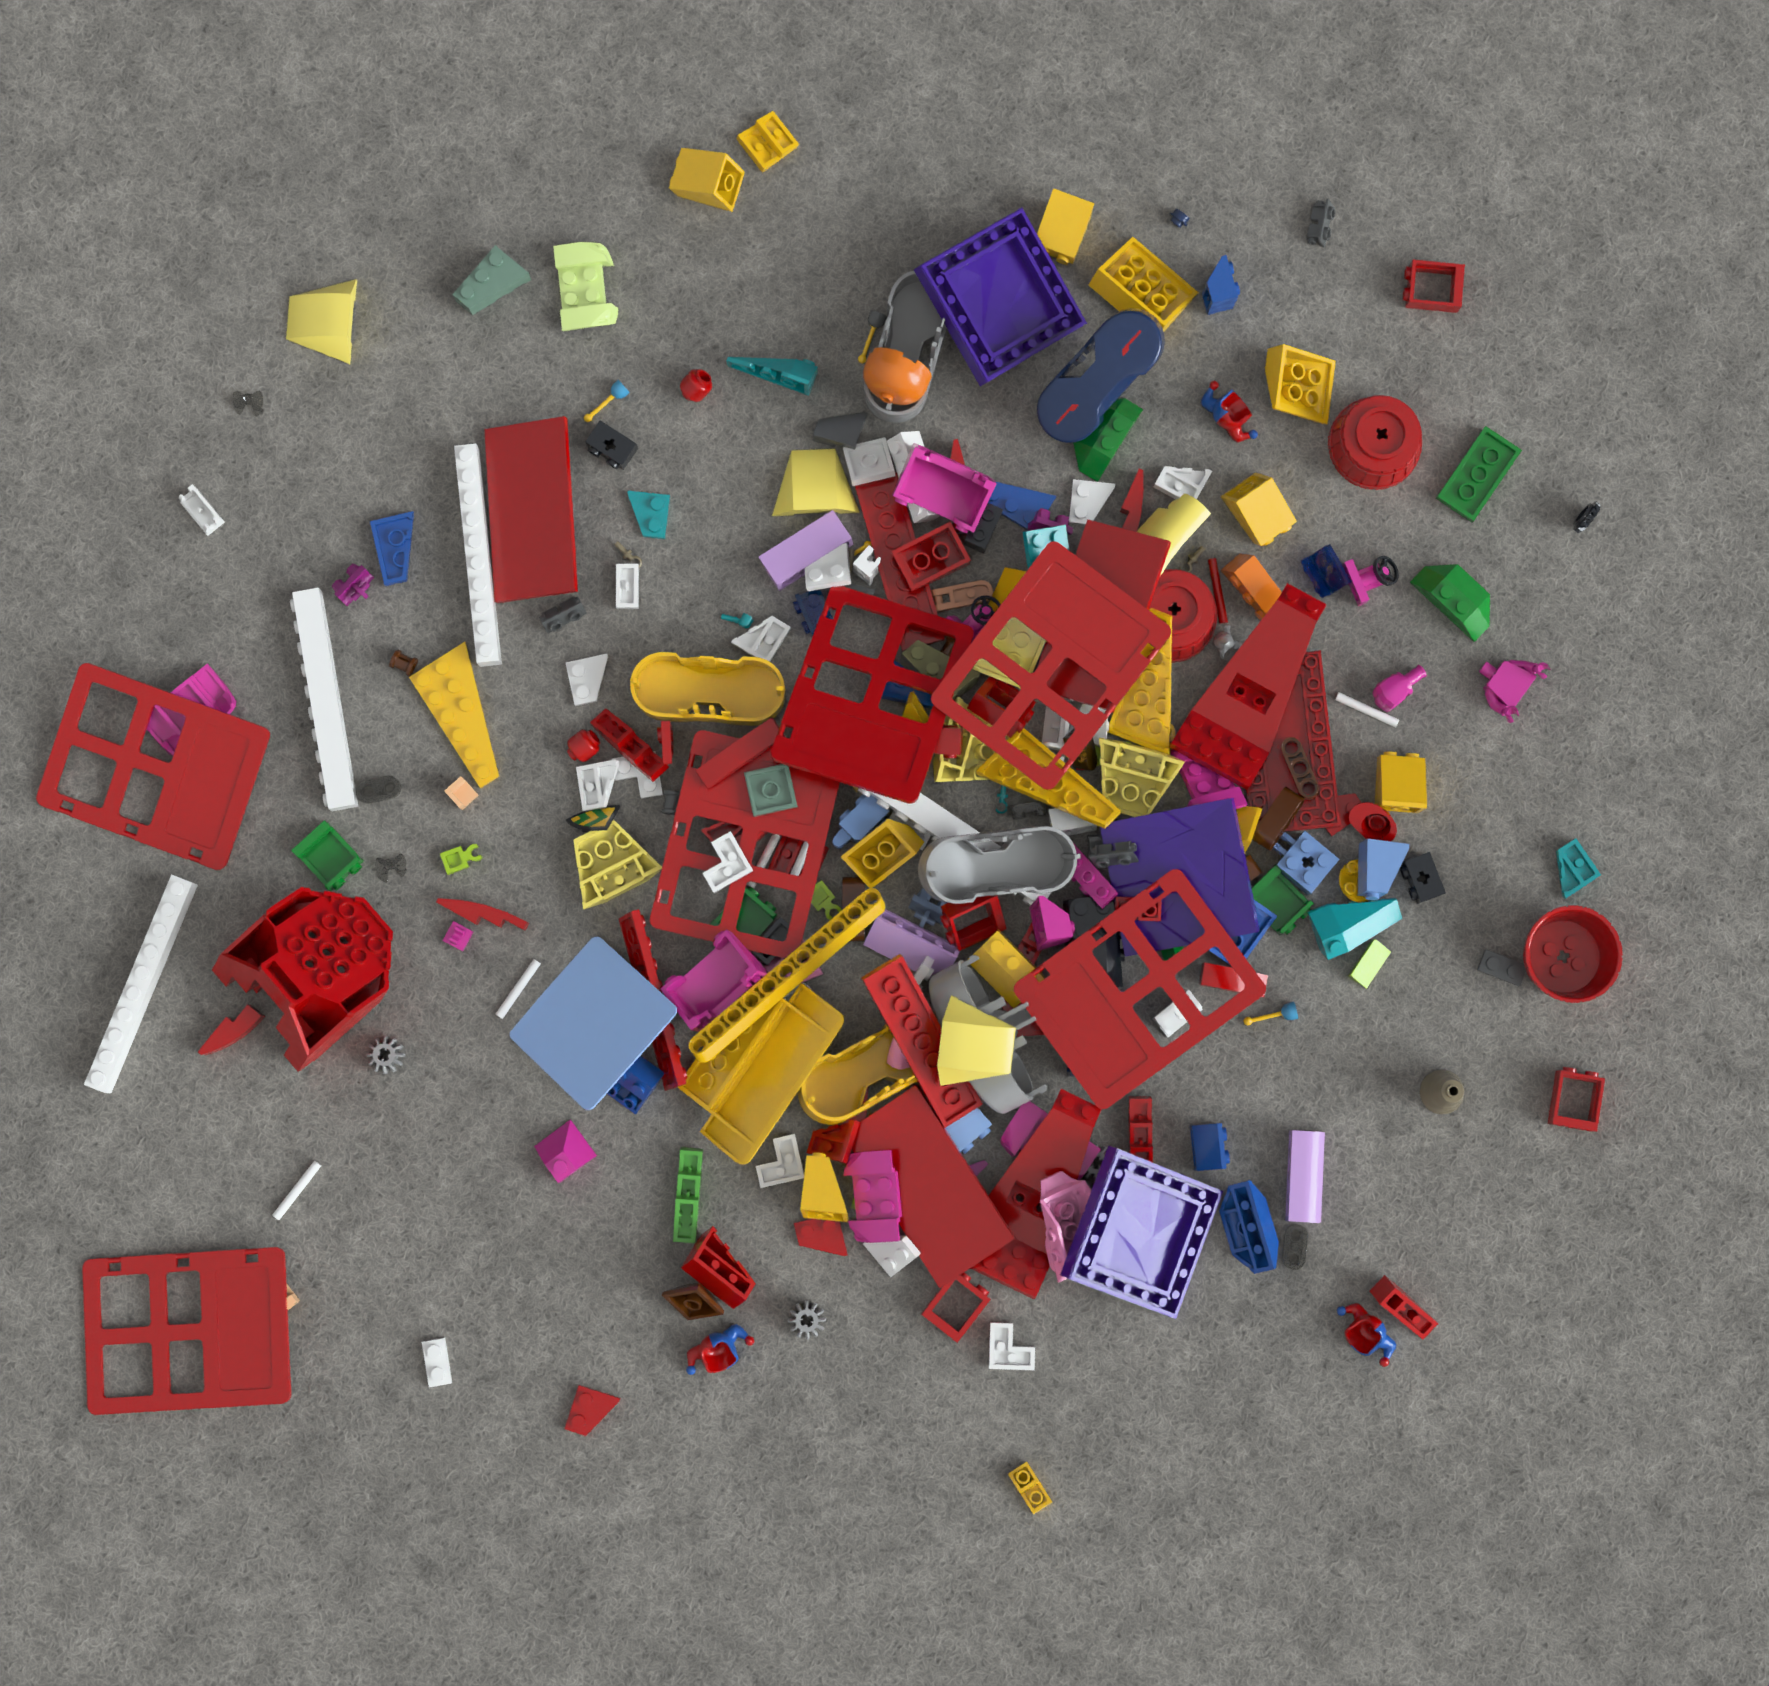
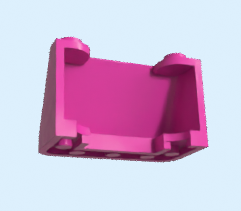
M913 443L892 495L896 497V502L905 506L908 503L921 506L952 520L957 524L956 529L968 533L969 530L975 531L997 483L993 478Z
M729 930L721 931L715 936L713 943L715 949L685 976L672 975L660 989L676 1006L677 1012L692 1031L700 1032L769 973Z

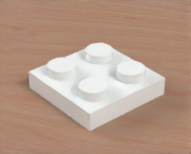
M885 437L859 443L856 445L855 450L843 447L852 486L895 476Z

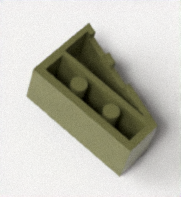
M917 640L902 653L900 664L905 669L941 679L944 675L949 656ZM972 669L955 690L952 699L955 701L957 696H963L975 686L980 673Z

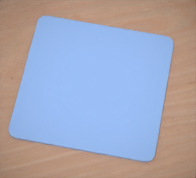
M593 937L510 1031V1038L583 1109L591 1110L675 1017L677 1008L602 938Z

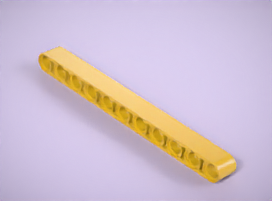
M870 888L861 893L692 1037L689 1041V1049L696 1060L702 1063L710 1061L880 916L886 907L880 892L877 889ZM877 900L876 903L870 904L871 901ZM860 914L858 918L852 919L855 915ZM843 929L842 932L836 933L837 930ZM826 943L824 947L818 948L821 944ZM809 958L806 962L801 963L803 959ZM787 973H792L790 976L784 977ZM775 987L771 992H767L768 989ZM757 1002L755 1006L750 1007L752 1003ZM740 1017L737 1021L732 1022L734 1018ZM723 1031L721 1035L715 1037L718 1032ZM705 1046V1048L702 1051L698 1052V1049L700 1047Z

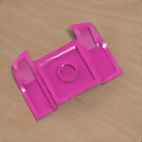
M208 663L170 692L231 714L236 707L234 696ZM155 705L147 731L171 756L174 755L185 722V716L159 705Z
M1173 749L1170 750L1171 756L1185 761L1179 772L1192 798L1187 807L1228 798H1234L1236 809L1247 806L1240 787H1235L1233 782Z
M1030 1101L1021 1105L1001 1137L1000 1143L1002 1147L1014 1157L1019 1149H1023L1048 1114ZM1090 1141L1078 1180L1084 1176L1101 1150Z
M891 1150L851 1153L848 1163L844 1168V1176L852 1175L856 1219H851L848 1223L850 1229L854 1232L856 1241L866 1243L900 1241L898 1222H900V1217L902 1216L898 1171H895V1167L893 1168Z

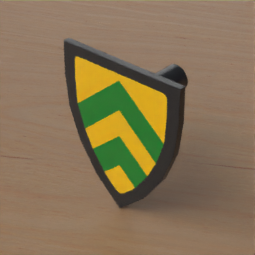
M610 805L606 808L583 811L566 819V822L570 826L582 830L583 833L608 830L620 809V805Z

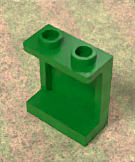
M325 820L291 850L329 891L340 889L346 882L344 879L349 874L355 875L362 868L360 864L364 861L329 822Z
M1275 865L1252 887V894L1255 901L1277 915L1270 927L1279 936L1283 933L1288 935L1296 927L1294 922L1299 917L1304 919L1308 915L1307 912L1312 910L1310 906L1313 905V902L1311 900L1308 901L1281 874L1282 870Z
M751 886L748 889L745 888L736 929L739 932L761 936L776 919L777 914L775 911L777 909L770 902L766 901L763 903L758 899L760 894ZM723 911L709 925H720Z

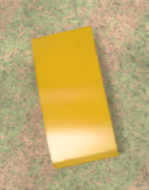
M1028 1462L1023 1463L1008 1473L1033 1515L1052 1503V1500Z

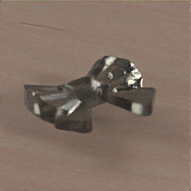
M239 391L233 392L232 403L239 415L242 414L245 405H252L255 417H258L263 412L261 408L263 406L261 391H256L253 394H242Z
M403 854L386 860L382 858H376L375 860L376 871L380 874L378 878L385 883L388 882L389 870L395 869L401 877H404L407 871L406 859Z

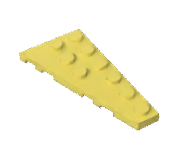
M1011 618L995 638L993 645L1026 671L1033 673L1046 641L1018 619ZM979 659L972 668L975 671L1020 688L1018 684L985 659Z

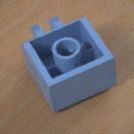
M861 795L855 802L856 807L852 811L847 809L839 817L840 830L832 840L834 847L842 849L850 841L854 844L858 843L889 817L890 811L879 806L876 803L878 799L872 795L869 798Z
M1306 831L1302 832L1296 840L1284 832L1280 838L1287 842L1290 847L1286 851L1280 844H1275L1273 849L1282 856L1275 865L1282 870L1281 874L1308 896L1335 866L1339 858ZM1302 859H1309L1311 867H1303L1302 864L1304 862Z

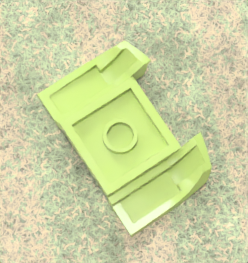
M576 242L553 246L555 267L558 269L562 331L615 324L618 308L612 303H606L602 266H614L607 248L600 243Z

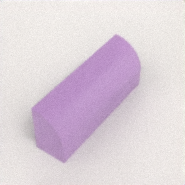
M832 510L760 555L759 559L780 591L805 575V567L844 543H847L848 548L851 547L853 541Z
M886 909L875 919L863 944L890 959L901 954L909 969L915 972L928 955L934 959L931 966L934 969L932 975L953 965L960 952L954 944L950 945L947 940Z
M1289 1130L1285 1221L1321 1223L1325 1132Z

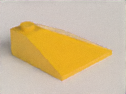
M1285 344L1267 349L1265 373L1272 409L1320 424H1328L1336 361Z

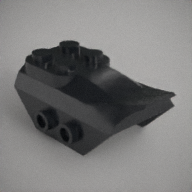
M1092 897L1063 901V910L1069 914L1070 921H1073L1075 926L1073 937L1068 942H1065L1064 946L1069 945L1115 911L1114 899L1103 909ZM1102 927L1093 933L1092 936L1097 941L1106 935L1107 932ZM1120 932L1113 934L1094 948L1092 952L1117 988L1123 987L1121 962H1125L1124 949L1120 948V940L1122 939Z

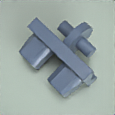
M924 888L917 895L914 894L908 908L916 912L914 917L921 920L919 924L921 928L924 927L925 923L934 926L937 922L943 925L940 916L943 915L940 906L947 902L939 901L937 905L929 902L931 896Z

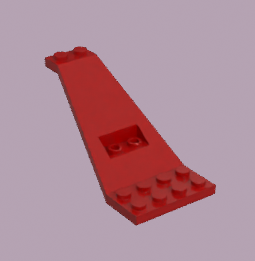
M1287 583L1277 601L1192 708L1171 742L1170 748L1248 791L1270 753L1315 625L1327 604ZM1236 691H1241L1243 694H1237ZM1256 701L1261 702L1262 705H1257Z
M1060 1089L1048 1115L989 1194L990 1199L1015 1236V1239L970 1269L1032 1299L1036 1298L1050 1267L1045 1247L1046 1225L1043 1212H1039L1036 1209V1206H1041V1180L1059 1171H1063L1069 1177L1078 1180L1093 1128L1102 1109L1072 1093ZM1016 1196H1021L1023 1202H1018Z

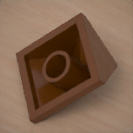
M699 1282L682 1285L662 1293V1296L687 1320L724 1314L723 1308L715 1297Z

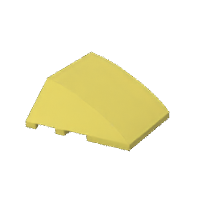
M357 279L290 296L286 340L350 364L353 306L356 298Z
M836 449L791 450L772 516L829 513L832 510L838 512V514L860 513Z
M958 696L956 697V703H958L960 706H962L964 709H966L968 712H970L972 715H974L976 718L982 721L985 725H987L988 727H992L991 724H989L988 722L980 718L978 715L967 709L968 704L963 702V699H961ZM946 716L944 725H959ZM963 728L961 755H957V758H943V754L935 753L933 760L934 782L989 780L977 775L976 770L995 752Z
M1099 737L1102 795L1119 808L1122 814L1132 817L1151 814L1185 761L1167 753L1142 746Z
M615 820L612 821L608 830L590 831L573 840L583 909L606 903L645 883L662 870V866Z
M951 995L942 1021L937 1065L940 1086L1010 1074L1016 1028Z

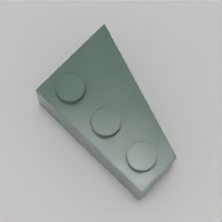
M495 245L452 295L459 305L474 315L507 293H511L517 287L531 281L529 272Z

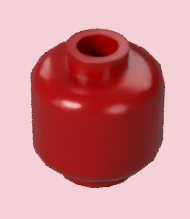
M692 369L680 382L683 397L693 402L702 401L712 390L713 386L711 376L702 369Z
M581 729L568 739L567 745L569 749L567 753L574 761L578 759L581 762H587L599 752V744L601 742L592 730Z

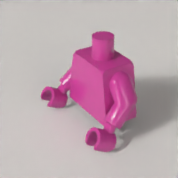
M1524 660L1503 661L1495 668L1486 661L1479 670V673L1489 679L1483 689L1485 690V697L1490 709L1502 716H1506L1509 723L1514 722L1510 715L1516 714L1519 716L1516 705L1537 676L1534 674L1537 673L1540 678L1546 679L1547 675L1541 673L1543 669L1551 670L1548 664L1544 662L1537 664Z

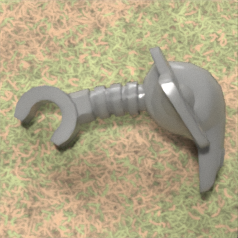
M1225 625L1224 631L1219 632L1214 637V645L1219 649L1221 659H1224L1225 653L1230 648L1238 650L1244 643L1233 640L1230 625Z

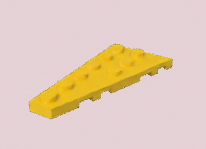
M1150 608V612L1170 626L1171 635L1116 706L1109 723V731L1107 732L1146 748L1170 755L1172 615ZM1148 643L1141 654L1147 658L1154 647Z
M463 642L409 678L476 783L482 788L498 778L499 773L466 642Z
M1025 728L1020 733L1016 732L1007 740L1042 768H1046L1056 756ZM994 753L976 770V774L1104 829L1121 813L1119 808L1072 768L1066 771L1057 785L1051 790H1045L997 753ZM1059 758L1055 765L1062 769L1065 762Z

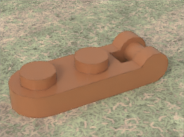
M978 580L931 590L934 598L936 611L939 613L972 606L976 598L984 595L992 596L993 588L989 582ZM949 595L950 602L943 603L942 596ZM982 600L978 601L975 605L982 604Z

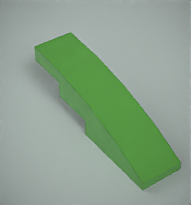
M680 1148L673 1242L696 1243L703 1149Z

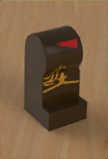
M1073 729L1065 737H1063L1064 744L1073 734L1075 729ZM1093 738L1073 762L1072 766L1075 770L1093 771L1096 768L1098 759Z

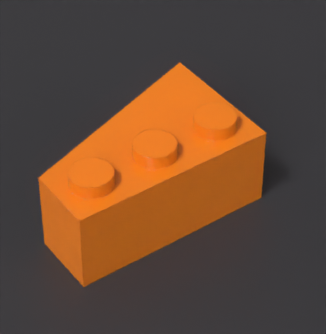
M1240 553L1220 570L1241 593L1245 602L1255 609V615L1260 621L1282 593L1254 555Z

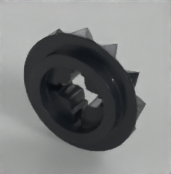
M1596 501L1592 504L1589 503L1575 519L1573 530L1577 533L1584 531L1600 511V504Z

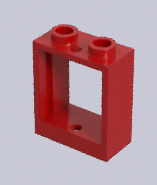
M1413 259L1409 267L1406 266L1404 272V280H1408L1407 288L1404 287L1402 300L1406 301L1405 308L1458 313L1462 307L1465 265ZM1416 272L1452 275L1450 301L1439 302L1414 299Z
M989 676L975 693L967 709L993 726L1005 709L987 697L990 696L1007 708L1019 693V690L1006 682ZM1034 700L1007 733L1008 737L1011 738L1016 731L1020 733L1035 714L1032 709L1037 702Z
M997 895L976 897L973 902L946 903L940 906L943 914L940 916V919L948 931L945 933L949 944H954L958 951L991 937L998 929L1000 931L1007 929ZM985 904L988 913L987 918L959 931L956 930L953 919Z
M1563 1067V1071H1556L1547 1124L1597 1132L1605 1078L1598 1077L1599 1073L1585 1071V1075L1576 1073L1577 1069ZM1563 1078L1593 1083L1588 1121L1558 1116Z
M962 1273L941 1287L921 1313L922 1316L957 1343L991 1300L987 1296L989 1291L980 1284L977 1287L969 1282L971 1277L966 1273ZM955 1280H958L982 1299L959 1331L932 1311Z

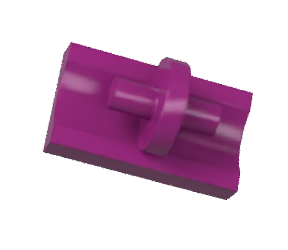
M1043 508L1036 512L1034 519L1028 524L1027 529L1035 530L1066 525L1067 536L1073 533V528L1069 527V517L1058 515L1055 517V521L1049 520L1050 512Z
M353 563L347 568L346 573L350 577L345 583L338 579L332 584V588L335 591L334 595L346 606L353 600L356 601L360 596L367 599L369 596L365 591L370 587L369 583L374 579L362 565L359 567Z

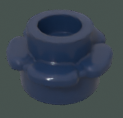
M1177 208L1173 213L1170 212L1172 216L1170 221L1176 224L1179 228L1182 225L1187 226L1186 223L1190 218Z

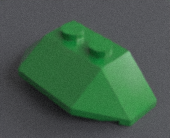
M1126 398L1117 399L1103 414L1104 421L1087 438L1073 443L1079 472L1098 482L1143 409Z
M1458 564L1425 566L1410 581L1421 594L1473 642L1488 629L1490 623V594Z

